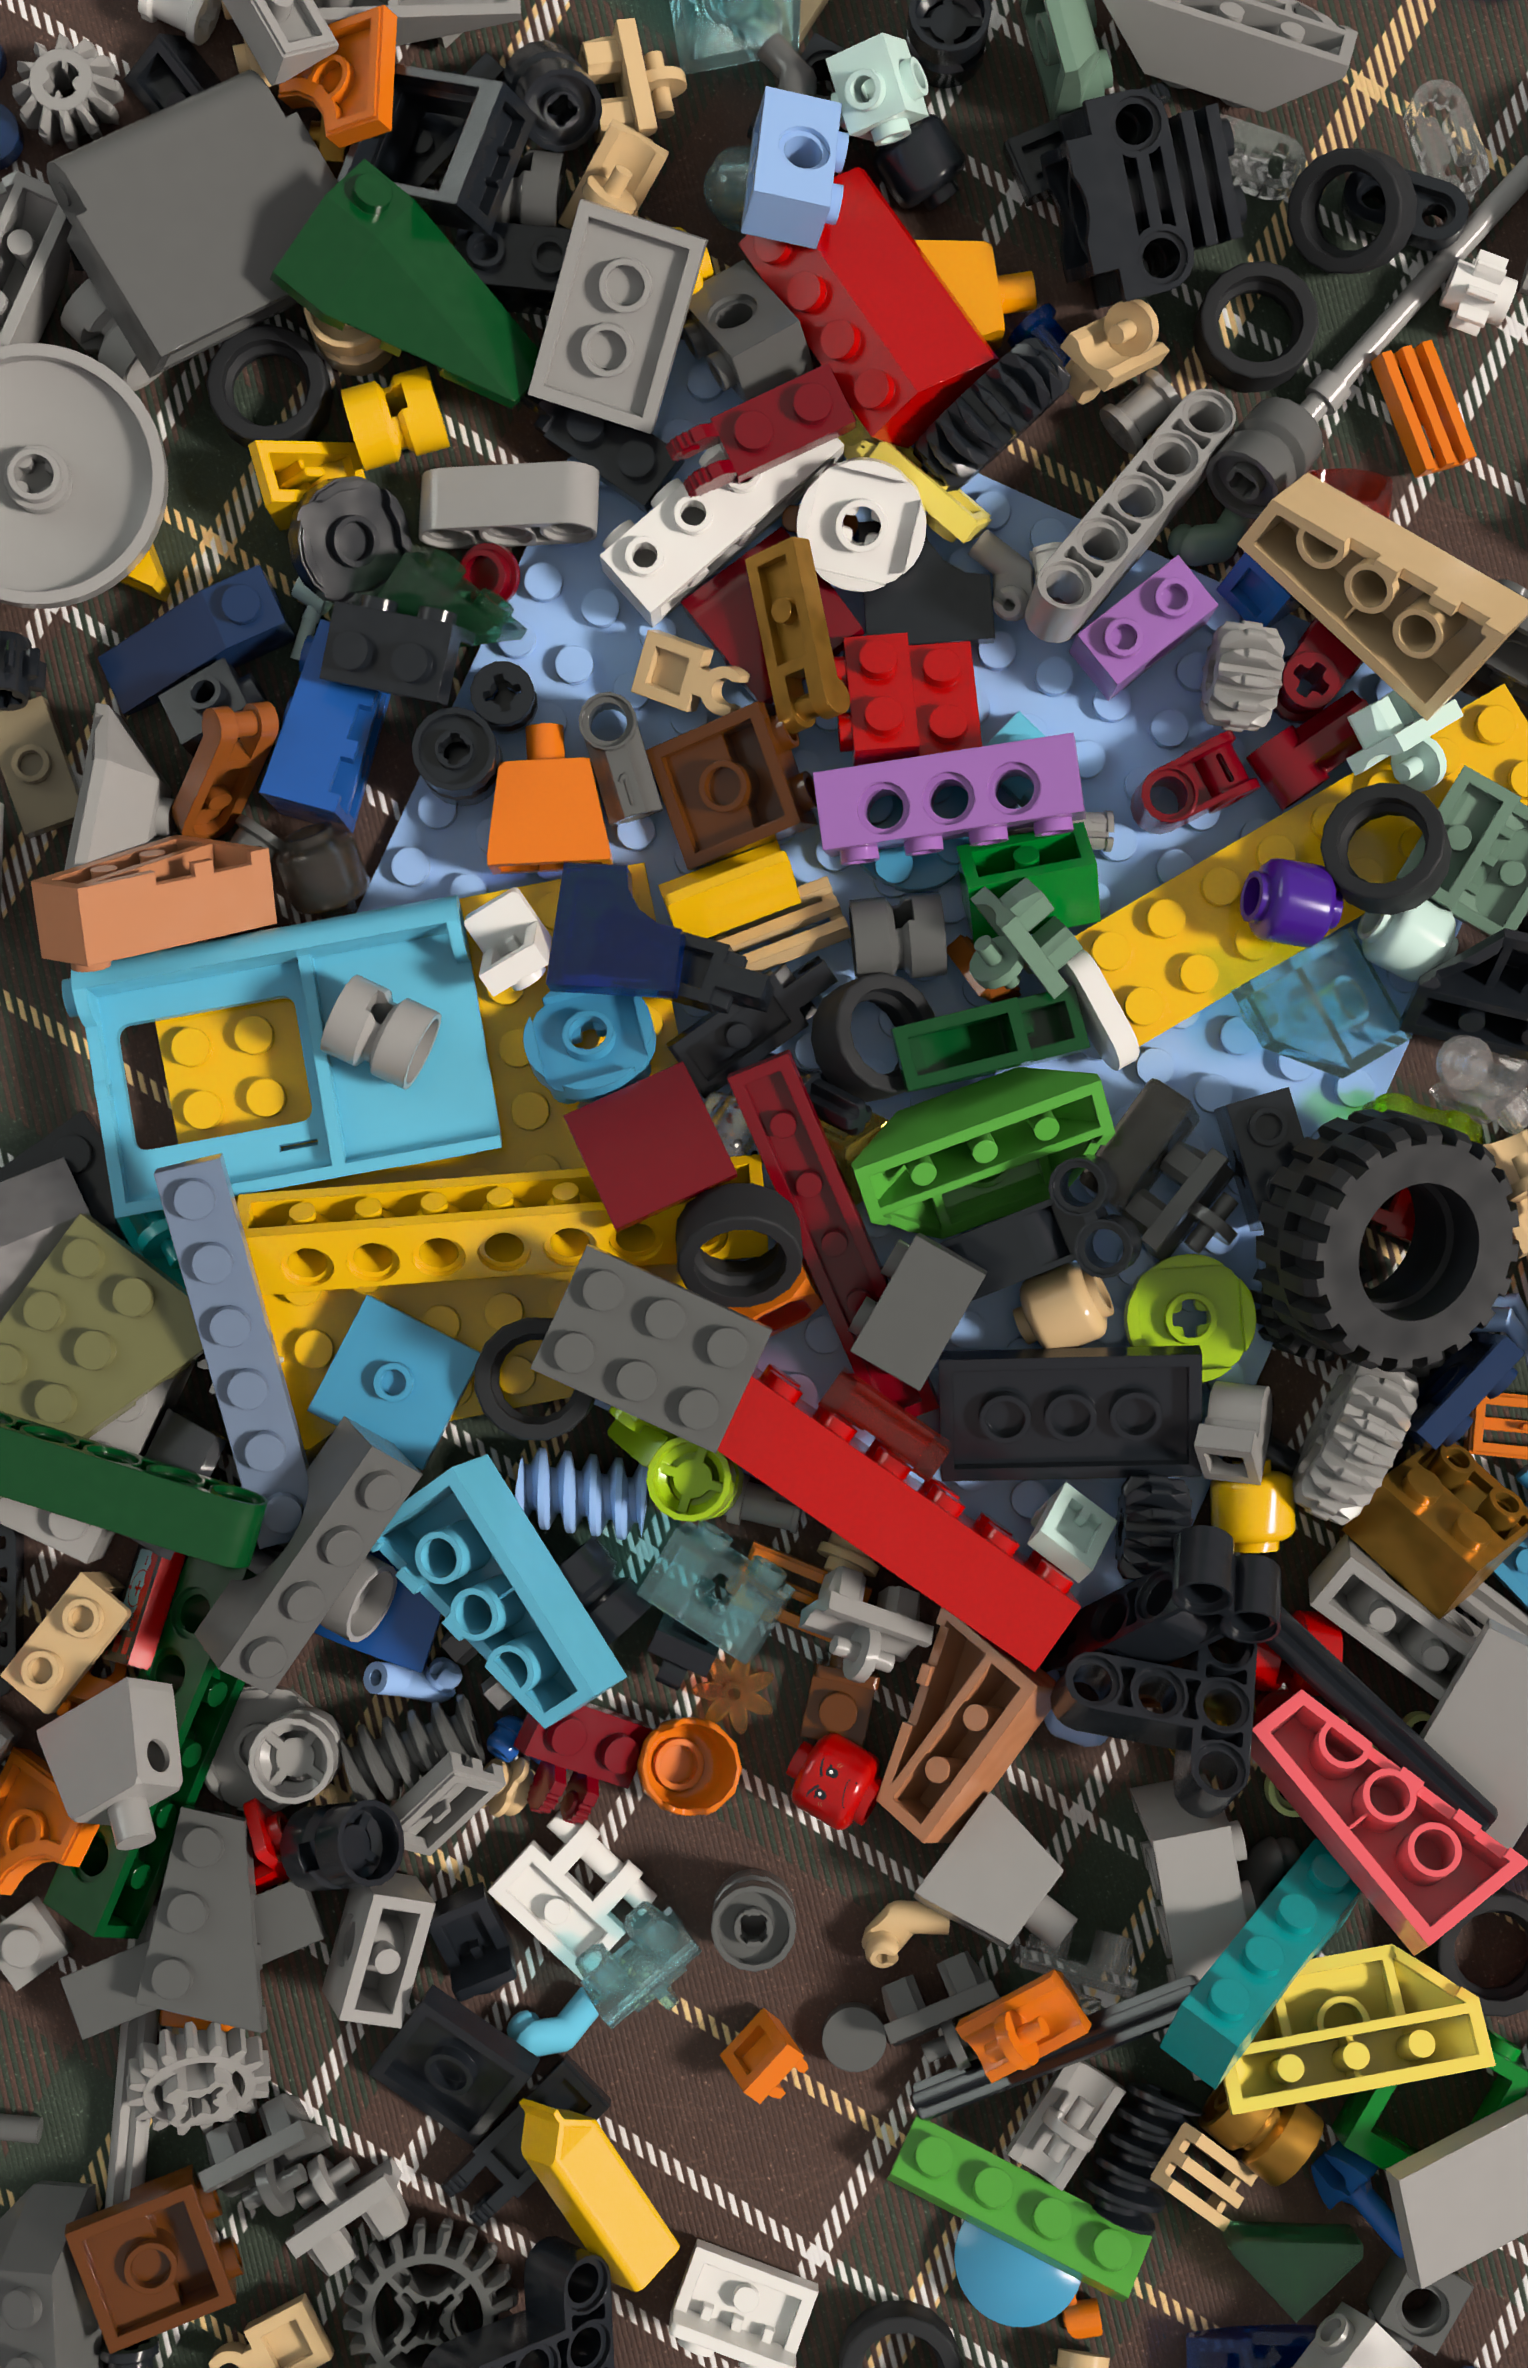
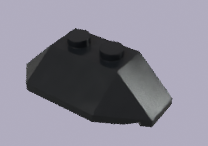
M1504 928L1420 976L1399 1021V1030L1528 1060V933Z

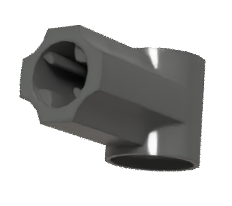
M612 692L598 693L592 696L581 708L579 729L586 744L609 825L614 826L633 822L663 811L639 730L636 713L631 703L623 696ZM611 709L619 711L627 719L625 732L619 738L613 741H603L592 734V722L598 713Z

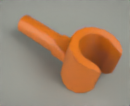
M1075 2294L1069 2305L1062 2311L1063 2321L1068 2333L1075 2339L1101 2336L1103 2330L1097 2298L1077 2300Z

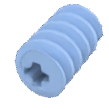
M539 1447L531 1464H525L523 1455L521 1456L515 1498L527 1517L530 1516L532 1510L536 1511L538 1524L542 1530L550 1529L557 1514L561 1513L566 1533H575L583 1516H585L588 1520L591 1536H600L608 1520H612L617 1539L625 1540L634 1523H638L642 1537L648 1499L646 1483L648 1468L639 1463L633 1476L627 1477L623 1458L615 1457L607 1474H603L600 1470L597 1454H590L580 1471L575 1469L572 1452L564 1450L557 1466L550 1467L546 1448Z

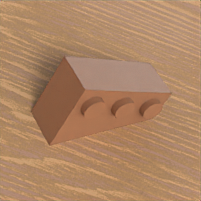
M176 834L31 881L41 956L43 959L70 963L71 970L76 972L99 971L110 967L111 961L277 924L269 848Z

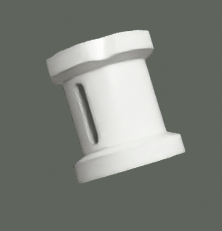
M138 0V12L141 14L142 19L150 23L156 22L159 19L186 33V38L198 46L204 44L214 31L221 10V0Z

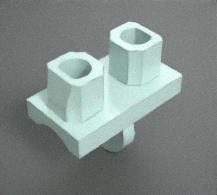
M1393 690L1381 697L1380 700L1347 717L1363 749L1346 758L1356 776L1391 755V768L1394 777L1400 784H1405L1419 792L1429 790L1442 781L1447 768V760L1443 749L1430 736L1464 715L1456 699H1453L1426 721Z

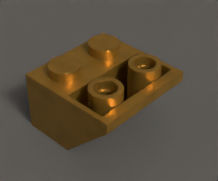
M1456 1443L1448 1447L1441 1444L1436 1450L1423 1447L1387 1473L1381 1487L1377 1488L1374 1492L1370 1504L1363 1507L1360 1515L1346 1523L1342 1531L1440 1620L1469 1597L1528 1536V1508L1517 1494L1505 1488L1479 1465L1465 1448Z

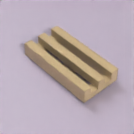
M825 876L797 887L802 903L717 934L713 938L715 941L729 944L735 953L769 940L772 944L743 954L748 960L745 969L762 972L849 939L851 934L847 921L842 915L838 900L833 894L829 879ZM828 917L830 919V922L793 935L794 930Z
M1185 2122L1181 2125L1154 2169L1150 2180L1224 2232L1231 2220L1222 2215L1223 2210L1228 2203L1238 2209L1244 2197L1236 2192L1237 2187L1241 2181L1252 2187L1258 2175L1203 2133ZM1190 2143L1226 2169L1221 2180L1184 2154ZM1176 2166L1213 2191L1207 2203L1170 2177Z

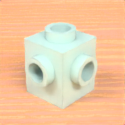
M882 32L826 58L835 92L831 94V101L842 103L840 126L845 131H848L850 136L874 141L875 146L891 144L911 134L910 124L929 116L923 96L928 94L926 75L919 61L915 57H911L906 40Z

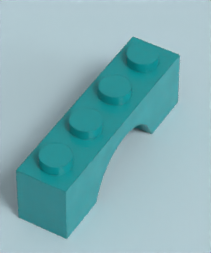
M1317 1838L1313 1840L1181 2003L1159 2046L1213 2089L1218 2087L1249 2047L1261 2026L1297 1975L1311 1959L1318 1958L1343 1926L1362 1894L1361 1890Z

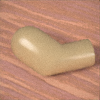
M893 1901L887 1904L865 1928L862 1947L865 1950L866 1959L877 1968L891 1967L899 1960L897 1953L914 1934L949 1935L950 1919L921 1904L919 1901Z

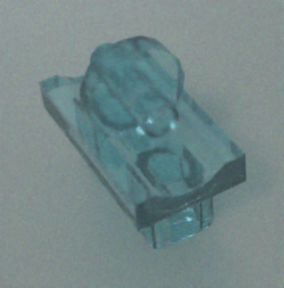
M643 1901L626 1915L622 1926L631 1939L614 1954L603 1943L591 1945L576 1958L575 1965L583 1978L580 1983L601 2019L611 2029L634 2010L640 2012L655 1998L669 2011L679 2003V1999L670 1985L687 1971L685 1966L699 1955L702 1950L685 1928L681 1918L670 1906L662 1912L648 1901Z

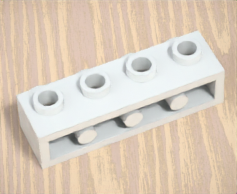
M837 437L738 484L737 480H734L701 496L690 497L679 478L670 481L652 499L651 506L654 509L636 524L631 520L623 522L604 540L602 546L606 550L599 555L603 572L653 628L678 607L681 601L695 592L782 517L786 507L797 504L803 498L809 485L829 465L843 462L844 444ZM720 444L708 448L701 456L699 464L702 467H706L719 460H726Z

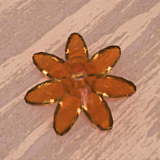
M743 1650L734 1660L731 1671L722 1660L716 1657L710 1669V1673L716 1682L698 1683L692 1688V1693L703 1699L715 1700L708 1708L705 1719L716 1724L729 1712L735 1731L739 1734H744L748 1724L747 1709L761 1715L772 1713L773 1709L770 1703L756 1692L766 1688L773 1681L774 1674L764 1671L749 1675L751 1666L750 1654L747 1650ZM732 1688H737L740 1691V1695L733 1698L728 1694V1691Z

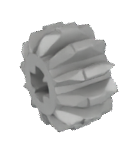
M59 33L55 49L47 51L44 45L34 41L33 50L38 59L35 62L17 61V71L23 81L12 85L13 97L18 105L23 106L20 109V117L26 127L32 129V131L39 129L38 134L44 143L53 147L61 138H64L68 148L76 150L80 146L81 136L89 134L90 138L94 141L103 137L99 128L101 123L119 125V114L113 105L124 100V91L119 81L114 80L117 70L108 56H98L94 44L86 38L73 48L68 37ZM68 89H74L75 92L72 95L63 98L62 93Z
M1242 620L1241 623L1226 621L1223 626H1220L1213 633L1212 644L1207 648V658L1202 668L1203 679L1200 686V691L1202 692L1200 708L1207 724L1221 726L1222 730L1242 733V730L1257 732L1260 728H1264L1271 720L1272 710L1277 707L1279 689L1283 686L1281 679L1286 664L1283 660L1285 645L1277 629L1264 627L1263 623Z

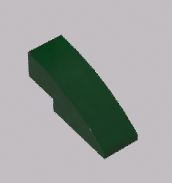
M1074 985L1069 986L1055 999L1048 992L1019 999L1015 997L890 1029L906 1093L996 1074L1016 1067L1034 1065L1078 1054L1090 1048Z

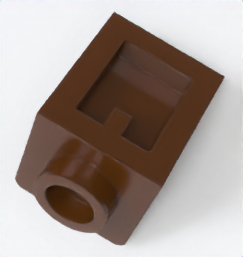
M831 1654L830 1660L816 1657L800 1727V1736L819 1740L827 1733L834 1732L863 1748L875 1690H878L880 1681L878 1671L874 1670L864 1683H856L844 1677V1658Z

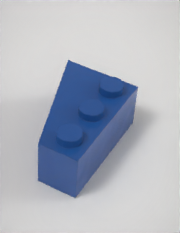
M320 619L315 636L308 635L304 641L299 660L301 675L294 695L290 697L287 703L282 729L259 793L281 815L353 834L391 694L319 679L330 627L329 621Z

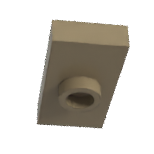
M43 696L28 700V704L22 709L14 711L0 710V768L24 835L31 839L72 824L74 822L80 789L48 700Z

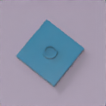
M366 1295L307 1411L338 1426L344 1416L393 1443L415 1467L424 1470L475 1373V1364L481 1352L371 1295Z

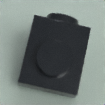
M483 1882L435 1901L436 1905L429 1932L449 1968L452 1992L459 2002L479 1994L491 1993L517 1977L512 1939Z

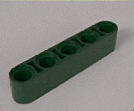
M0 1411L1 1497L220 1566L231 1568H246L250 1566L268 1500L264 1496L233 1484Z

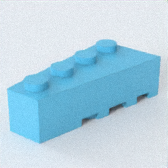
M488 1454L451 1467L405 1500L370 1550L372 1553L379 1550L399 1570L395 1576L412 1594L420 1592L445 1617L442 1624L458 1641L466 1639L487 1660L485 1668L544 1729L577 1711L627 1677Z

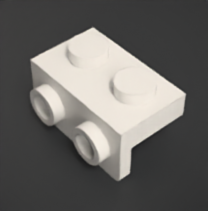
M697 2238L670 2311L669 2334L678 2338V2344L691 2353L711 2357L716 2352L739 2361L738 2365L740 2368H796V2353L819 2293L818 2283Z

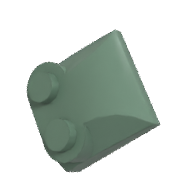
M1022 0L1021 12L1050 120H1055L1059 115L1077 110L1083 106L1082 102L1085 100L1105 96V89L1112 88L1113 72L1108 52L1105 48L1099 50L1093 30L1097 27V13L1094 0Z

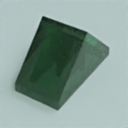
M1230 2221L1226 2230L1222 2231V2235L1232 2255L1296 2323L1363 2259V2243L1350 2224Z

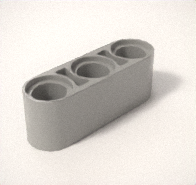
M575 461L430 469L423 473L421 480L419 539L427 545L443 549H469L481 543H496L504 547L574 544L594 540L597 537L599 470L594 466Z

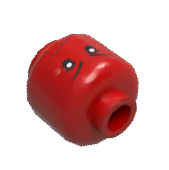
M834 1732L824 1735L815 1745L804 1741L794 1754L786 1771V1775L795 1780L791 1791L793 1803L799 1809L836 1830H845L853 1822L860 1826L865 1824L878 1803L876 1799L883 1778L879 1776L881 1772L879 1759L873 1753Z

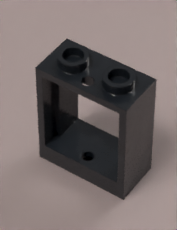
M395 64L392 131L351 144L337 182L341 181L365 158L416 200L435 224L490 235L537 115L502 81ZM425 112L467 119L439 191L397 183Z

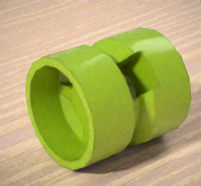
M678 1437L669 1440L657 1449L648 1464L646 1483L650 1498L661 1512L674 1520L696 1522L720 1517L731 1509L742 1493L744 1474L742 1467L719 1451L713 1453Z

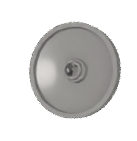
M42 343L0 346V603L31 609H52L81 603L104 593L128 576L144 558L158 534L164 518L169 487L168 466L162 440L153 419L140 398L124 380L104 364L85 354L57 345Z

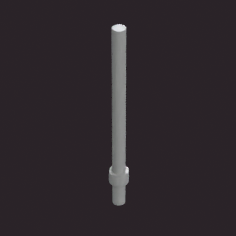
M1525 155L1470 215L1459 239L1448 248L1439 250L1331 371L1327 369L1322 370L1305 389L1307 398L1300 406L1304 407L1317 423L1325 414L1333 415L1351 395L1349 387L1447 280L1457 259L1465 260L1528 190V155Z

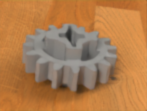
M192 2021L186 2022L184 2033L176 2035L166 2029L159 2031L160 2043L158 2045L142 2042L139 2045V2058H131L127 2062L128 2076H126L128 2106H135V2118L138 2121L152 2118L153 2130L160 2131L171 2124L177 2128V2135H185L191 2126L200 2125L201 2130L207 2134L213 2130V2123L220 2121L227 2124L237 2121V2112L239 2111L254 2114L258 2110L257 2099L267 2098L269 2095L268 2081L271 2080L268 2050H263L262 2038L259 2035L246 2039L245 2029L234 2027L228 2032H224L221 2030L219 2023L211 2022L206 2030H197L196 2025Z

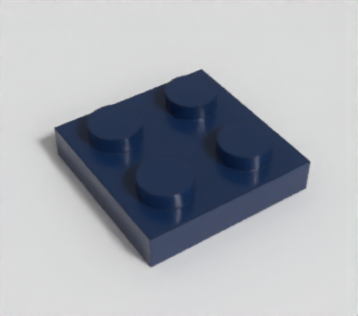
M1484 1332L1472 1333L1470 1335L1471 1342L1456 1353H1449L1446 1356L1445 1363L1435 1368L1430 1373V1376L1418 1386L1417 1409L1411 1417V1427L1406 1432L1403 1441L1434 1450L1441 1444L1445 1447L1454 1444L1472 1425L1473 1418L1469 1414L1486 1396L1489 1399H1493L1500 1395L1514 1381L1518 1374L1514 1365L1526 1353L1507 1335Z

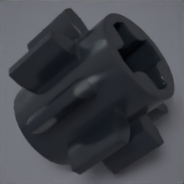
M0 631V710L14 711L24 708L28 704V700H31V691L44 692L47 663L40 661V649L32 648L30 640L25 636L10 631Z

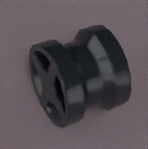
M495 661L484 666L474 676L470 687L471 702L476 713L487 722L491 731L499 734H514L525 729L533 721L538 709L537 694L528 673L519 665L508 661ZM498 687V692L495 694L494 698L492 700L487 701V698L493 697V694ZM508 687L513 689L515 692L521 691V693L515 694L512 690H509Z

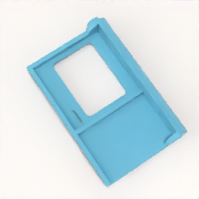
M458 895L185 944L111 961L110 967L99 971L76 972L71 970V978L62 980V996L69 1017L79 1016L86 1031L115 1218L163 1210L154 1178V1172L157 1168L223 1153L234 1196H238L239 1194H251L502 1148L501 1128L468 937ZM357 974L390 989L393 1002L397 1004L409 998L442 1015L440 1028L432 1050L419 1075L406 1090L372 1075L370 1063L367 1061L354 1067L324 1053L320 1049L323 1031L335 1002L345 985ZM282 998H288L294 1002L312 1105L310 1117L305 1121L149 1150L140 1149L135 1138L120 1043V1035L125 1028Z

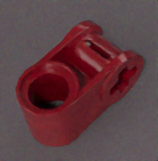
M1316 617L1297 642L1299 646L1286 662L1282 672L1281 681L1283 686L1279 689L1277 707L1273 711L1281 719L1290 723H1305L1321 712L1336 696L1346 680L1351 679L1363 663L1358 656ZM1302 679L1307 680L1312 685L1307 697L1300 695L1296 691Z
M1231 730L1220 733L1193 747L1181 757L1152 771L1136 788L1131 797L1130 809L1133 819L1138 826L1153 834L1172 832L1207 813L1212 814L1260 789L1261 786L1257 778L1248 777L1232 746L1236 740L1234 733ZM1159 786L1171 790L1177 797V813L1164 814L1156 810L1150 799L1151 788Z

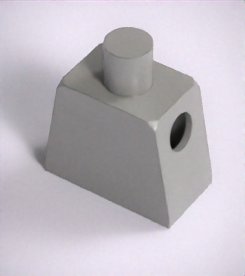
M126 1677L36 1730L39 1743L68 1816L78 1823L110 1825L116 1849L118 1850L137 1849L150 1844L156 1839L149 1807L179 1791L183 1782L172 1684Z
M991 1792L988 1793L915 1891L913 1897L928 1908L1005 1949L1009 1947L1024 1926L1055 1951L1078 1920V1918L1047 1895L1064 1870Z

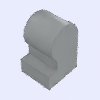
M1215 1381L1209 1397L1207 1417L1204 1424L1199 1423L1194 1442V1449L1204 1479L1261 1485L1272 1423V1393L1269 1386ZM1219 1455L1243 1458L1244 1462L1230 1464L1219 1458Z

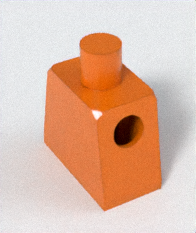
M540 723L526 726L527 760L503 761L498 765L487 849V866L493 875L613 869V857L590 758H565L563 725Z

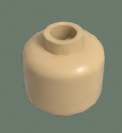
M1072 1261L1026 1279L1020 1288L1022 1306L1013 1309L1016 1325L1025 1342L1030 1345L1038 1341L1043 1349L1079 1348L1100 1339L1107 1330V1317L1114 1315V1307L1102 1278L1089 1275L1081 1269L1078 1263Z

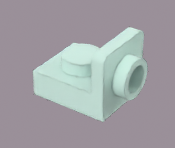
M1065 1482L1035 1512L1030 1522L1035 1529L1027 1545L1077 1583H1080L1093 1571L1117 1520Z

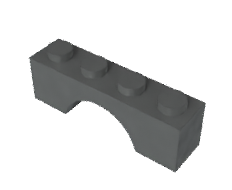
M345 1416L342 1418L307 1469L308 1496L301 1521L287 1547L259 1575L247 1580L231 1579L194 1633L219 1670L270 1695L272 1694L423 1475L393 1443Z

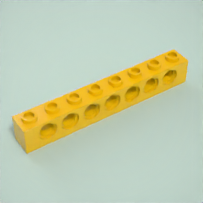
M760 1154L730 1157L738 1177L724 1184L754 1183L764 1187ZM587 1168L239 1194L237 1207L261 1294L271 1295L569 1272L576 1270L587 1244L636 1266L676 1264L677 1219L686 1204L694 1198L620 1232H616ZM732 1230L716 1235L704 1243L701 1249L708 1255L722 1260L760 1257L769 1251L768 1236L753 1230Z

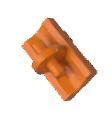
M1053 1969L960 2019L955 2030L961 2039L967 2042L976 2052L985 2075L991 2083H994L1017 2070H1026L1032 2067L1043 2056L1087 2034L1092 2023L1079 2006V1997L1064 1974Z

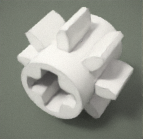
M1480 249L1472 263L1457 259L1439 302L1440 306L1452 310L1449 327L1477 337L1480 328H1483L1485 323L1497 327L1502 324L1518 286V280L1505 276L1509 259Z

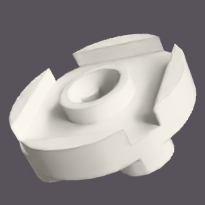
M851 458L829 465L809 485L798 511L797 537L809 539L815 570L825 581L844 590L854 592L873 591L884 587L889 582L895 581L915 564L925 541L926 511L918 487L899 468L875 458ZM859 507L872 509L871 518L881 523L879 533H868L864 542L852 540L853 529L843 525L845 515H856Z

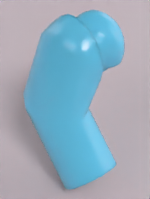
M580 1987L556 2017L539 2019L538 2015L534 2012L527 2010L518 2012L508 2023L507 2035L537 2057L567 2052L576 2045L604 2010L605 2006L593 1993Z

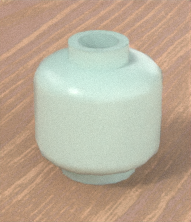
M1430 898L1415 909L1394 915L1365 912L1358 924L1357 934L1362 939V949L1365 958L1409 982L1418 981L1419 977L1455 957L1458 949V939L1454 937L1456 922L1452 911L1450 912Z

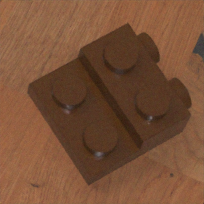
M756 701L646 750L688 870L696 871L750 848H757L776 840L780 841L818 825L813 809L817 808L813 777L807 771L799 773L791 750L800 745L799 734L789 733L783 722H779L774 704Z
M193 2164L131 2188L130 2198L126 2201L66 2224L65 2237L110 2354L236 2303L235 2277L244 2274L242 2258L233 2236L220 2239L213 2220L222 2215V2207L217 2190L210 2193L203 2192Z

